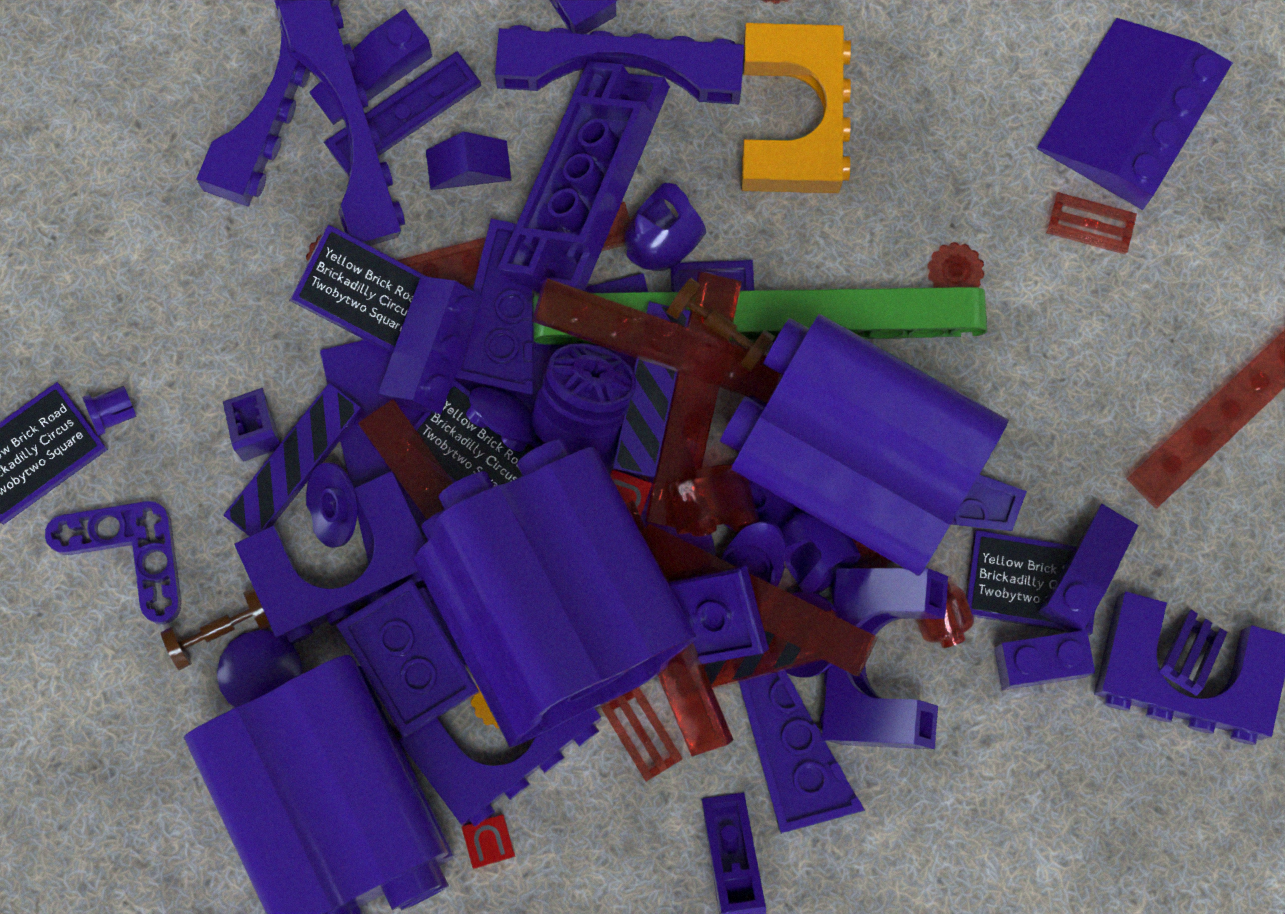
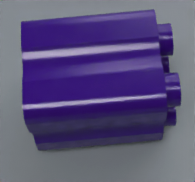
M818 314L810 329L789 318L763 363L783 375L768 404L753 395L749 397L745 395L720 439L721 443L739 452L731 470L915 575L920 576L1001 438L1009 419L821 314Z
M564 439L547 442L524 455L517 462V466L523 476L514 481L494 487L487 472L482 471L464 477L444 489L438 496L444 510L436 513L422 524L421 528L428 542L419 549L413 559L509 747L522 744L588 710L603 705L644 685L658 676L669 665L668 662L673 657L685 650L697 639L691 624L596 448L589 447L572 454Z
M343 655L327 661L289 680L271 692L196 727L183 737L266 914H363L360 907L382 895H385L392 910L400 908L402 911L449 887L440 866L455 858L456 855L402 745L398 741V736L376 691L361 666H357L355 660L350 655Z

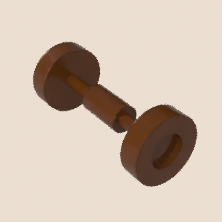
M690 278L679 291L666 313L678 320L687 307L706 319L704 324L725 339L729 340L732 337L749 349L740 365L751 372L775 336L764 330L755 343L736 330L738 327L736 324L713 309L710 312L693 300L701 284Z
M254 588L243 592L249 609L231 618L227 614L200 627L201 632L183 641L174 626L161 632L167 652L179 671L192 665L186 648L202 640H206L208 643L235 630L234 625L252 616L262 631L271 627Z

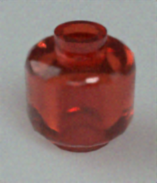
M948 581L945 619H916L922 638L926 642H940L942 648H949L966 640L964 633L969 631L974 625V617L962 588L950 586Z

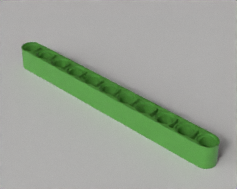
M977 287L697 292L693 298L695 302L711 312L714 309L738 326L736 330L751 341H756L764 330L774 335L773 341H775L789 318L810 329L818 314L827 317L864 339L961 337V333L972 332V336H980L987 333L985 290ZM679 292L583 293L582 297L564 294L539 295L532 299L533 340L536 343L548 345L640 343L648 303L653 302L670 306ZM689 307L686 308V310L690 311L684 342L736 341L732 337L729 340L725 339L704 324L705 318Z

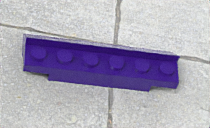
M587 61L497 270L501 274L542 295L558 293L577 297L583 296L670 86L664 77L629 74L623 64Z

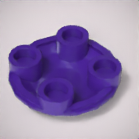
M477 387L471 391L469 396L470 407L466 412V416L473 424L482 428L489 427L492 431L502 436L501 439L507 447L518 452H522L527 444H535L541 440L535 434L531 425L532 410L519 399L492 387Z
M265 630L243 633L231 641L220 656L217 669L219 689L228 703L235 708L257 699L303 674L300 655L294 645L290 644L289 640L279 641L275 637L274 632Z

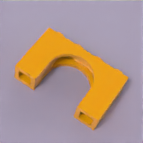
M745 24L743 75L786 76L803 81L818 95L823 107L824 116L814 131L799 139H744L741 191L840 193L843 181H849L850 156H843V142L850 141L851 120L850 117H843V103H850L851 80L843 78L844 65H850L851 40H844V25Z

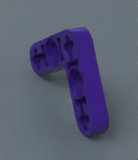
M145 501L64 514L53 518L48 523L45 529L46 542L51 549L62 555H74L132 545L139 604L142 614L156 624H167L178 617L182 602L172 523L169 513L163 506L156 502ZM148 511H152L156 517H161V522L154 524V532L158 540L165 537L164 544L149 543L141 547L142 540L150 541L148 529L140 525V521L147 518ZM108 517L116 518L120 524L118 534L110 540L101 539L97 532L99 523ZM88 520L87 531L91 543H86L87 538L84 535L70 537L69 545L67 546L62 541L55 539L56 534L62 533L63 525L67 524L68 528L73 531L86 530L83 521ZM153 552H162L167 557L165 570L156 575L149 574L145 569L147 556ZM170 579V585L161 584L163 597L167 600H172V605L165 607V614L159 616L158 611L150 609V603L157 601L156 588L153 586L147 588L146 582L161 583Z

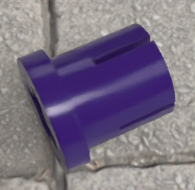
M124 386L93 398L90 394L82 397L98 436L105 434V429L137 417Z

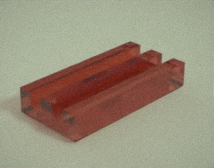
M1057 192L1046 233L1126 255L1137 213ZM1066 206L1125 222V227L1121 228L1088 217L1084 218L1062 212V207ZM1062 221L1074 224L1077 226L1118 236L1122 239L1121 241L1116 240L1113 238L1058 224V222Z
M639 687L601 707L645 782H648L683 760ZM636 699L669 753V758L664 761L662 760L628 704L630 700ZM620 707L655 763L656 766L648 769L614 713V710Z

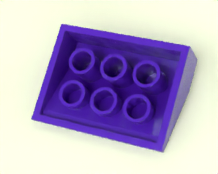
M1116 18L1038 145L1037 150L1143 210L1154 196L1233 62L1198 42Z

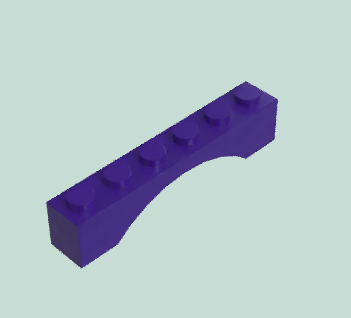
M274 0L275 5H276V8H277V11H278V6H279V5L285 4V3H289V2H293V1H297V0ZM329 0L331 5H339L340 0ZM282 30L278 64L273 80L265 95L247 118L230 132L211 142L196 178L204 192L249 207L253 196L258 198L263 192L266 183V174L263 171L268 159L273 161L278 155L281 146V137H278L283 123L289 124L296 109V101L293 98L298 86L305 87L311 72L307 67L289 55Z
M297 0L279 5L277 17L289 55L307 67L324 84L336 102L346 125L350 144V175L347 190L338 212L344 232L369 246L398 238L401 233L400 226L405 225L403 211L399 201L392 202L388 187L393 185L392 176L387 162L380 163L375 147L381 146L379 134L375 123H367L363 108L368 107V100L363 84H355L351 69L356 67V62L351 45L349 43H342L338 29L344 28L338 5H331L329 0Z
M514 25L509 27V29L499 28L495 67L497 89L538 91L558 78L575 71L584 70L587 61L623 64L624 67L641 69L662 76L686 90L698 102L739 105L742 88L744 45L735 44L734 41L729 39L697 42L687 36H676L671 38V40L654 39L653 36L644 33L622 37L614 36L607 31L577 34L565 28H553L547 32L533 31L527 26Z

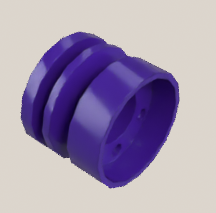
M569 344L557 349L549 359L547 371L543 377L542 388L538 391L532 409L531 425L535 434L544 443L556 439H564L572 454L589 447H595L599 456L609 452L617 440L623 424V416L629 408L630 400L636 388V378L630 366L618 355L605 348L590 344Z

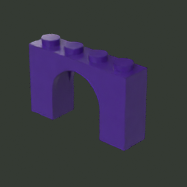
M393 471L354 488L355 495L373 533L374 552L366 571L357 580L346 586L326 589L316 587L303 580L292 561L280 532L274 525L234 543L274 635L279 641L289 640L290 644L301 642L314 634L312 628L327 621L330 626L336 625L353 615V609L366 603L368 605L410 579L414 581L417 587L425 584L413 559L426 542Z
M905 568L837 569L836 582L832 587V600L841 621L842 642L837 658L824 674L826 696L825 707L820 719L822 740L848 746L935 750L938 705L918 699H886L879 697L868 681L865 665L869 645L874 636L885 625L899 619H945L948 588L947 575L929 568H925L920 576Z
M1126 591L1117 596L1094 693L1096 696L1105 698L1104 705L1129 711L1131 705L1147 709V717L1164 722H1172L1173 716L1189 721L1188 728L1199 732L1213 734L1215 728L1231 732V740L1249 745H1256L1257 739L1263 740L1272 737L1285 679V634L1253 625L1242 629L1231 676L1225 687L1212 698H1193L1175 690L1163 675L1159 673L1157 646L1167 602Z
M595 708L588 710L536 736L530 748L515 761L497 766L484 765L467 757L438 719H435L408 737H402L398 741L459 823L465 826L471 822L476 827L496 812L491 805L501 797L506 795L509 800H512L528 788L531 784L526 779L539 768L545 774L563 761L565 757L561 751L574 741L580 747L598 734L599 730L595 725L601 721V716Z

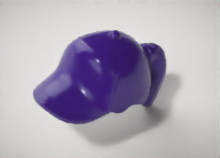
M758 521L746 525L726 547L716 568V571L747 565L757 606L770 600L784 574L786 543L782 531L776 524L768 521Z

